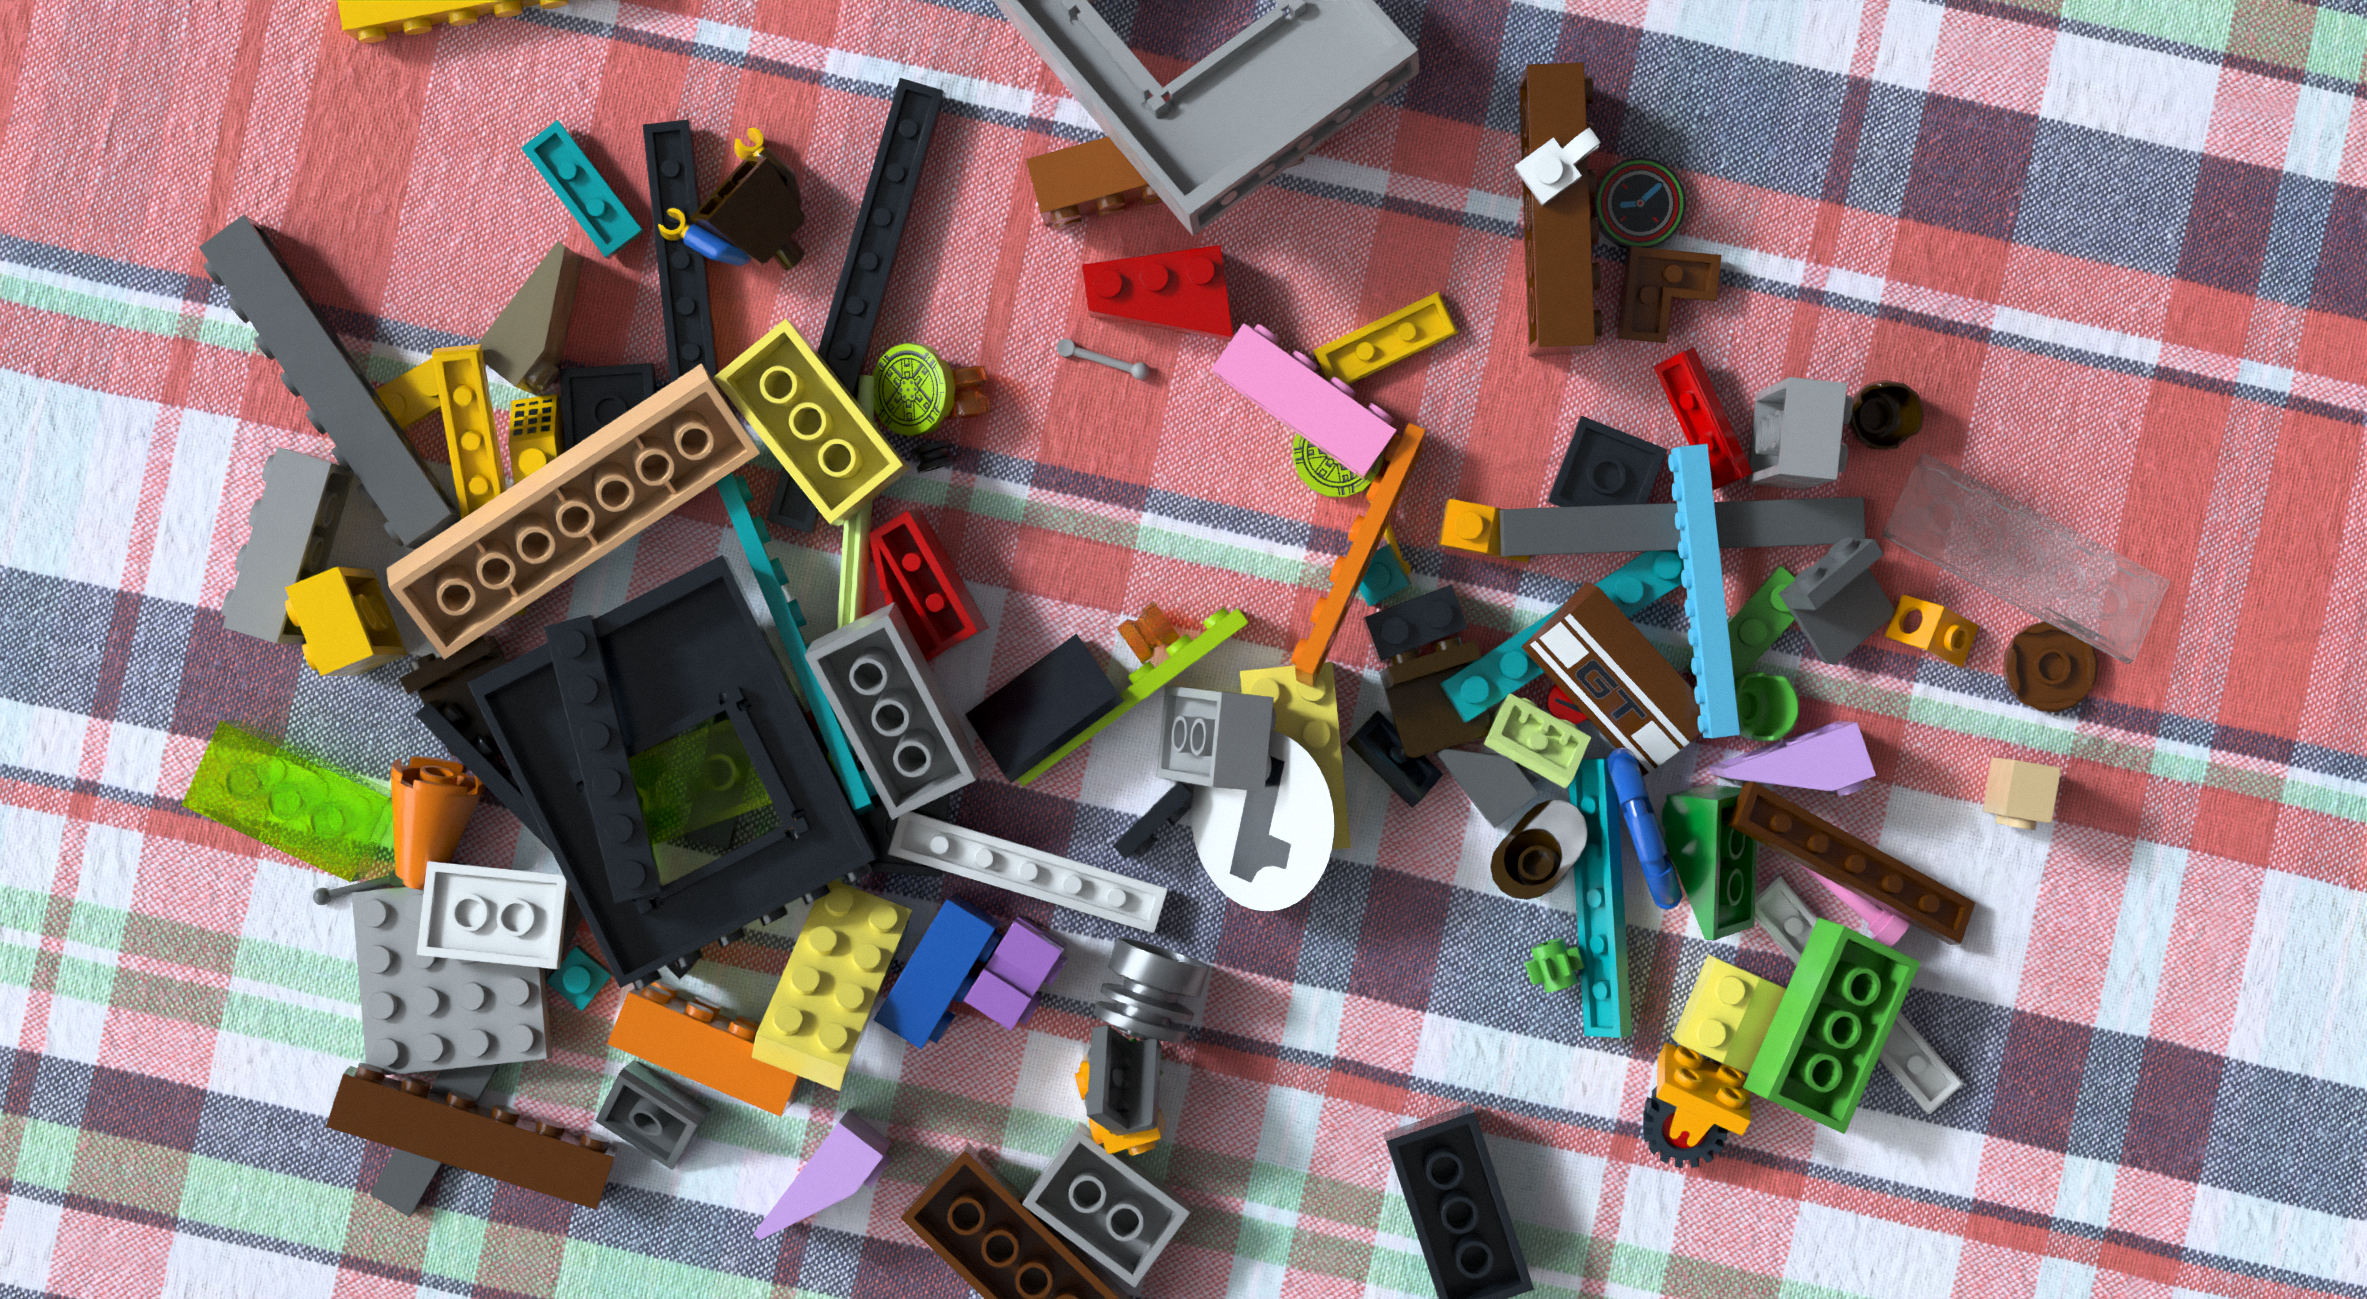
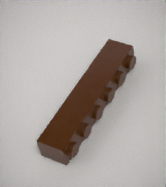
M359 1063L357 1068L349 1066L343 1073L326 1124L327 1128L597 1210L617 1151L616 1147L609 1146L610 1140L608 1138L590 1132H584L582 1137L564 1132L565 1126L549 1119L540 1118L537 1123L519 1118L521 1113L508 1106L494 1105L493 1109L476 1105V1098L462 1092L449 1091L448 1096L430 1090L431 1084L417 1078L404 1077L403 1082L386 1077L384 1069L367 1063Z

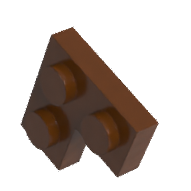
M1627 246L1617 339L1667 343L1672 297L1717 301L1722 255Z

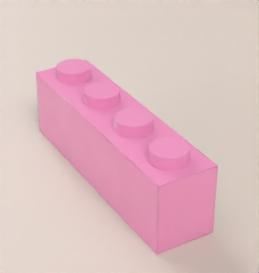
M1243 323L1211 368L1213 375L1364 480L1396 434V429L1390 426L1394 419L1372 403L1366 409L1354 401L1352 398L1356 392L1339 379L1333 377L1330 382H1327L1314 373L1318 366L1302 353L1295 350L1290 356L1276 346L1280 339L1265 327L1257 324L1252 329Z

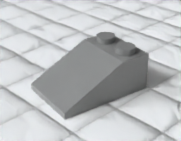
M1165 685L1156 777L1215 788L1264 791L1265 781L1271 772V758L1268 754L1270 734L1274 730L1276 723V713L1273 708L1274 697Z

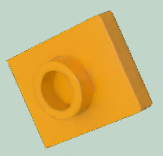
M1903 594L1885 636L1889 639L1924 649L1940 659L1962 668L1979 625L1944 606ZM1913 610H1920L1923 616L1921 626L1917 631L1906 634L1903 629L1905 617Z

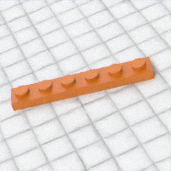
M1408 423L1403 436L1395 434L1385 456V460L1390 462L1384 477L1378 474L1375 476L1367 494V500L1372 503L1366 516L1358 514L1349 532L1348 540L1353 542L1347 557L1339 555L1334 563L1329 577V581L1333 582L1334 585L1328 598L1320 596L1312 611L1310 622L1314 623L1315 626L1309 639L1301 637L1293 652L1291 663L1296 665V681L1312 688L1314 687L1425 447L1426 429Z

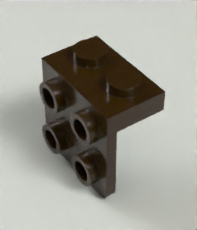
M482 635L445 660L442 656L436 658L435 654L431 653L408 665L412 672L399 678L408 695L419 694L424 705L436 699L441 704L445 701L450 702L463 714L466 721L462 725L474 737L481 734L489 741L495 739L467 684L508 663L495 636ZM447 748L448 752H449L452 756H455V755Z
M1460 636L1434 644L1435 653L1419 657L1417 649L1390 657L1392 666H1388L1379 672L1401 745L1407 757L1417 758L1488 736L1492 727L1488 709L1470 721L1464 722L1439 684L1467 665L1482 658L1476 640L1465 644L1462 643Z

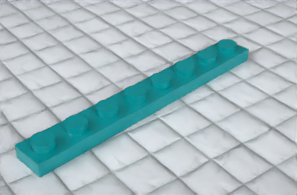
M731 472L717 481L716 485L852 807L858 816L876 809L871 797L877 795L878 792L866 770H859L853 756L856 751L844 729L841 728L832 706L804 656L812 642L805 643L799 628L807 625L797 600L794 599L788 602L782 589V585L789 583V580L779 557L770 560L764 544L772 540L761 515L752 518L746 504L754 500L749 485L743 474L735 477L734 473Z

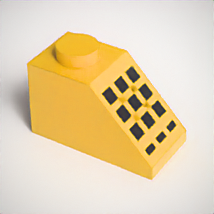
M558 394L512 400L508 446L514 485L565 453L563 420Z

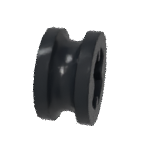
M950 439L931 443L911 451L912 456L918 458L920 462L919 466L916 467L918 474L943 468L957 462L956 456H952L949 453V447L952 446Z

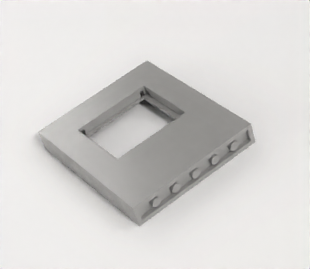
M993 0L1192 236L1199 233L1419 74L1418 49L1374 0H1274L1278 4L1277 7L1163 88L1092 7L1091 4L1096 0ZM1288 8L1289 14L1285 17L1283 11ZM1169 93V100L1165 102L1162 97Z

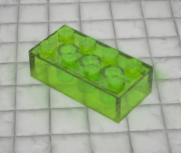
M236 719L219 721L181 804L192 811L350 883L365 879L393 818L390 789Z
M730 719L657 744L630 758L652 847L773 804Z

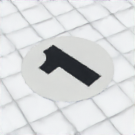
M1272 731L1269 738L1268 754L1271 758V772L1265 781L1264 791L1215 788L1195 784L1191 809L1192 831L1196 849L1212 881L1233 901L1250 909L1260 911L1280 910L1303 899L1322 877L1329 862L1334 840L1333 804L1329 788L1320 768L1300 744L1276 731Z

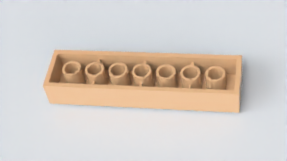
M701 363L386 569L388 587L445 660L760 454L753 437Z

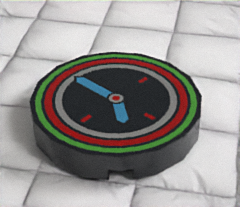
M1644 157L1623 160L1610 168L1598 183L1597 194L1593 201L1594 216L1598 217L1599 229L1604 237L1618 247L1627 249V246L1656 248L1669 240L1682 224L1686 209L1684 187L1675 172L1660 161Z

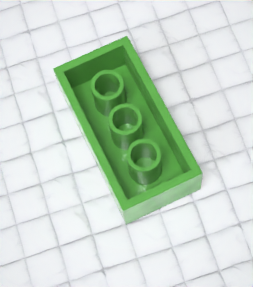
M1818 917L1743 1088L1845 1134L1921 962L1846 926Z

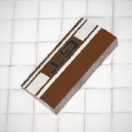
M1586 582L1521 647L1616 749L1627 748L1634 753L1643 776L1666 762L1700 734L1698 728V716L1701 715L1700 705L1696 703L1694 690L1598 586Z

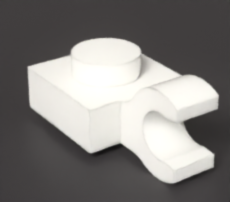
M1590 127L1575 137L1564 148H1561L1553 137L1515 165L1514 169L1539 203L1544 206L1581 178L1582 175L1574 165L1597 150L1601 142Z

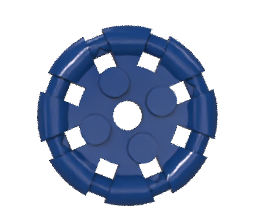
M1617 748L1608 757L1609 772L1650 893L1658 907L1665 910L1674 909L1681 902L1682 891L1649 799L1642 772L1636 756L1631 750Z

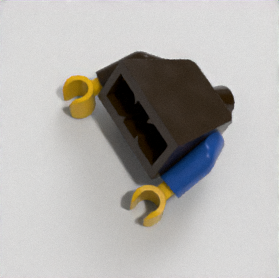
M749 128L747 136L756 145L747 147L742 144L740 139H735L734 151L744 161L693 213L690 219L695 224L687 225L684 214L679 209L671 208L667 210L668 215L678 219L681 222L680 226L675 230H668L661 224H658V227L665 239L676 241L684 238L683 242L685 245L714 261L740 267L748 263L764 265L773 257L784 270H789L797 265L804 256V251L791 237L805 221V215L800 209L802 201L797 174L772 148H764L762 146L764 139L759 129Z

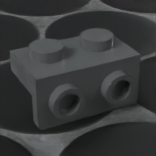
M1109 1025L1092 1028L1091 1047L1088 1051L1090 1068L1088 1091L1085 1095L1086 1116L1116 1136L1155 1129L1158 1123L1161 1042L1155 1038L1132 1042Z

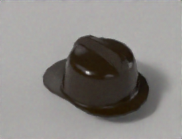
M1551 799L1535 805L1522 817L1511 832L1500 842L1492 856L1490 865L1492 878L1503 893L1512 898L1529 900L1551 893L1560 887L1566 878L1567 872L1578 861L1587 843V824L1585 817L1579 809L1565 800Z

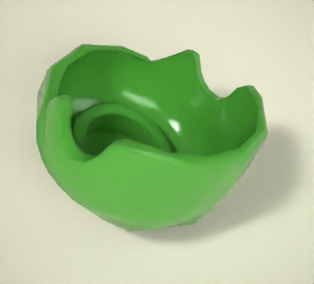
M1763 671L1746 672L1743 676H1738L1734 680L1740 730L1739 736L1753 741H1777L1793 731L1799 717V697L1791 681L1784 676L1771 675Z

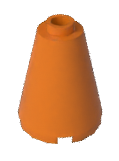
M413 756L411 757L410 765L402 766L401 758L395 760L392 764L391 795L395 874L403 879V884L409 888L424 890L427 861L451 862L484 791L485 785L475 775L471 777L462 773L464 765L461 763L434 757Z

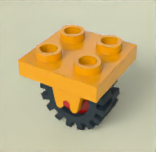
M1665 1042L1657 1057V1086L1652 1090L1651 1098L1647 1097L1643 1111V1136L1645 1142L1649 1141V1150L1654 1155L1660 1151V1161L1666 1164L1671 1157L1675 1158V1167L1683 1168V1160H1690L1691 1168L1699 1167L1700 1157H1703L1705 1162L1709 1163L1713 1160V1151L1720 1154L1723 1149V1140H1727L1728 1130L1743 1136L1751 1122L1750 1091L1743 1088L1747 1079L1744 1074L1726 1064L1718 1066L1703 1059L1698 1052L1682 1045L1676 1047Z

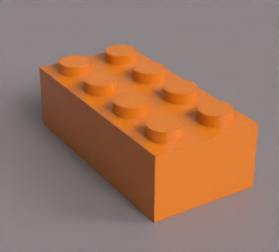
M659 980L637 991L634 988L628 992L607 1042L608 1045L780 1117L793 1104L804 1077L752 1058L756 1033L761 1023L738 1015L735 1021L719 1014L720 1006L702 998L695 997L694 1002L676 996L677 988Z

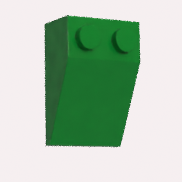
M1707 784L1667 794L1666 802L1662 809L1665 842L1705 940L1714 941L1755 926L1757 841L1728 826L1742 789L1740 787Z

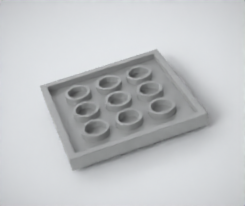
M399 887L351 893L367 1064L384 1069L386 1071L385 1075L552 1058L544 968L417 955L424 890Z

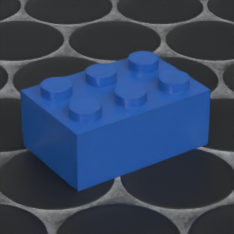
M956 893L947 898L873 1020L920 1049L930 1040L937 1044L956 1016L948 1011L953 1002L957 1001L961 1004L979 977L978 974L973 972L979 960L986 964L1004 936L996 932L1002 921Z

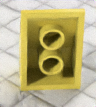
M1708 954L1672 1039L1684 1047L1749 1074L1787 988Z

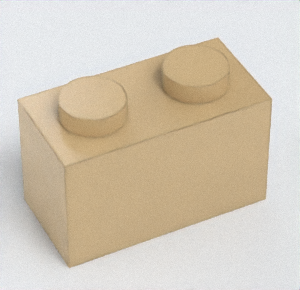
M1991 757L1983 812L1997 814L1995 823L2035 830L2037 821L2052 824L2061 768Z

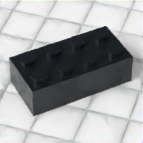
M1469 1104L1383 1133L1438 1299H1507L1534 1290L1472 1106Z

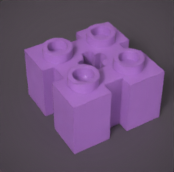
M1020 914L1009 928L963 1001L1010 1031L1017 1021L1026 1026L1043 999L1036 991L1042 982L1051 986L1068 960L1066 956L1061 954L1066 943Z

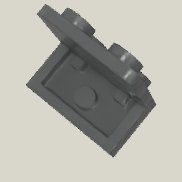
M1847 537L1840 540L1829 549V553L1813 566L1801 571L1795 577V580L1779 593L1821 661L1825 664H1837L1891 619L1894 614L1892 604L1868 568L1884 555L1875 539H1853V537Z

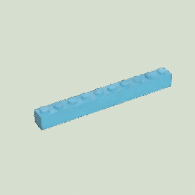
M1708 444L1676 447L1671 449L1668 464L1670 471L1674 473L1675 483L1672 484V497L1674 501H1677L1678 512L1675 514V525L1680 530L1681 541L1678 543V552L1684 562L1681 580L1683 587L1687 589L1688 599L1685 600V612L1687 617H1690L1691 628L1688 630L1689 644L1693 646L1694 657L1691 659V668L1697 678V687L1694 689L1696 703L1700 705L1701 714L1698 716V728L1700 733H1703V738L1740 735Z

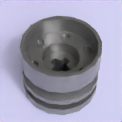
M1118 937L1108 968L1126 978L1124 985L1104 983L1100 992L1119 1002L1115 1004L1098 1001L1093 1014L1110 1023L1117 1030L1145 1040L1155 1038L1158 1041L1184 1044L1189 1030L1172 1022L1171 1018L1192 1021L1195 1013L1178 1003L1177 999L1179 995L1188 997H1199L1201 995L1209 966L1175 951L1138 940Z

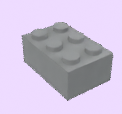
M1080 1121L1027 1191L1022 1202L1023 1206L1134 1288L1190 1214V1203L1122 1152L1118 1151L1107 1155L1104 1143L1096 1145L1091 1129Z

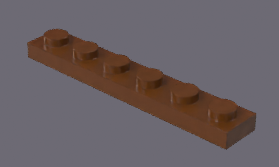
M1756 782L1743 783L1728 826L1947 944H1961L1976 902Z

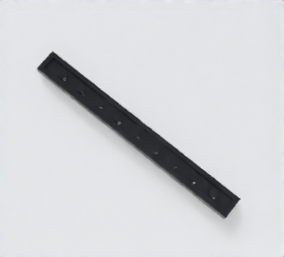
M899 78L817 351L854 398L946 95L944 90ZM783 466L767 520L814 534L820 511Z

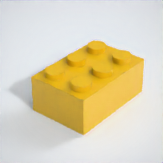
M337 566L285 587L289 597L285 601L286 611L292 623L296 627H301L307 642L302 646L304 656L313 671L318 670L320 676H357L408 655L374 570Z

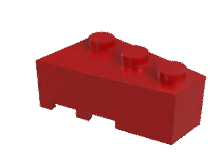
M921 508L907 510L869 533L881 591L884 592L886 606L896 602L928 664L990 628Z

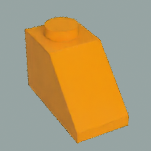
M1455 499L1445 501L1437 542L1438 547L1528 563L1529 556L1501 557L1500 508Z

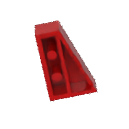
M1221 245L1082 264L1090 317L1166 329L1188 335L1210 337L1226 342H1231L1233 339Z

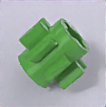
M1560 937L1542 942L1530 948L1534 959L1526 961L1524 964L1533 985L1542 983L1545 993H1550L1578 983L1575 971L1585 967L1576 945L1566 947L1564 938Z

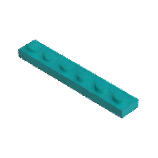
M1678 550L1645 551L1593 585L1598 586L1620 611L1629 618L1682 584L1681 573L1684 570V562L1680 558ZM1564 604L1481 656V659L1467 665L1439 683L1464 722L1470 721L1507 697L1510 693H1513L1544 673L1521 647Z
M1608 758L1582 759L1572 782L1569 784L1570 804L1576 806L1585 817L1588 829L1586 847L1578 861L1574 864L1579 952L1585 967L1580 969L1584 1036L1623 1038L1632 1036L1618 796L1609 772Z

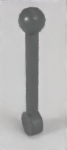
M394 869L388 876L331 890L324 887L318 888L313 893V900L317 905L324 906L331 899L349 895L352 892H362L390 884L394 887H401L404 885L403 879L395 874Z

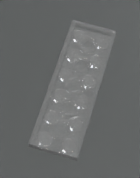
M1927 453L1919 457L1882 534L1888 540L2126 664L2135 661L2171 582Z

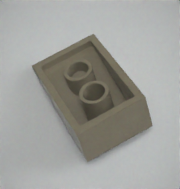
M559 241L477 343L482 344L486 365L514 387L531 394H535L538 389L545 391L559 375L560 370L556 366L563 359L583 258Z

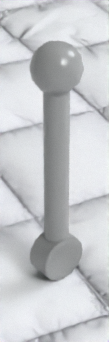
M1062 339L1057 344V352L1064 358L1071 357L1072 355L1132 373V376L1137 380H1144L1149 375V367L1143 362L1131 364L1079 348L1070 339Z

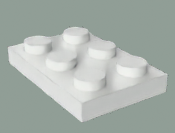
M427 861L417 955L560 969L569 885L564 875Z

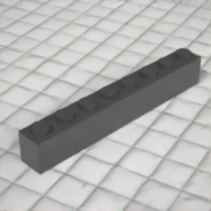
M242 215L199 246L208 260L203 264L206 272L220 287L225 284L234 297L229 301L231 308L244 323L247 324L249 321L252 323L259 334L254 338L256 344L270 360L276 358L285 371L280 375L281 380L295 397L298 398L301 395L308 404L310 410L306 412V415L312 425L322 435L327 432L335 443L336 447L332 449V453L339 464L348 472L353 469L362 482L357 488L363 499L373 509L380 508L388 520L383 526L391 539L400 547L405 545L416 550L461 520L460 511L397 420L382 402L372 384L262 226L246 215Z

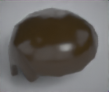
M1890 380L1874 381L1862 387L1854 395L1852 415L1848 426L1854 439L1869 449H1897L1909 437L1918 434L1921 430L1924 407L1918 393L1906 384Z

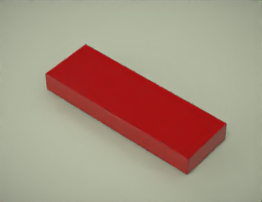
M1695 348L1687 349L1653 366L1689 445L1708 444L1713 491L1753 473Z

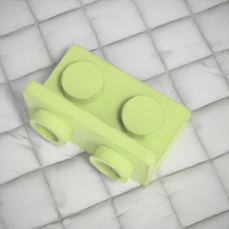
M1510 693L1496 709L1493 715L1495 721L1484 745L1566 789L1576 774L1591 737L1579 731L1575 724L1567 720L1557 719L1540 710L1531 700L1516 697Z

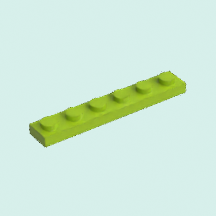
M1225 606L1202 622L1207 630L1192 641L1190 636L1185 634L1167 647L1165 651L1170 657L1155 668L1151 661H1148L1130 674L1128 678L1132 685L1120 693L1124 702L1019 777L1017 780L1023 787L1248 624L1249 622L1241 611L1237 608L1229 613Z

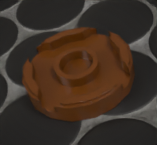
M2041 621L2024 627L2012 637L2004 652L2002 672L2007 688L2018 702L2036 711L2060 712L2075 707L2087 695L2088 691L2092 689L2097 679L2098 660L2093 644L2075 627L2066 622Z

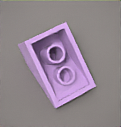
M1836 721L1709 766L1711 774L1715 776L1829 791V794L1838 793V796L1848 795L1864 789L1865 784L1863 780L1876 776L1858 723L1849 721Z
M848 1109L753 1235L762 1240L854 1195L863 1183L871 1188L892 1159L885 1154L892 1142Z

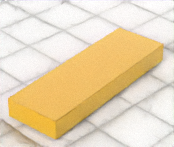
M1438 291L1313 350V353L1327 382H1330L1335 377L1349 386L1457 335L1458 331Z

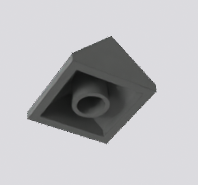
M634 1060L618 1074L595 1121L673 1170L712 1109Z

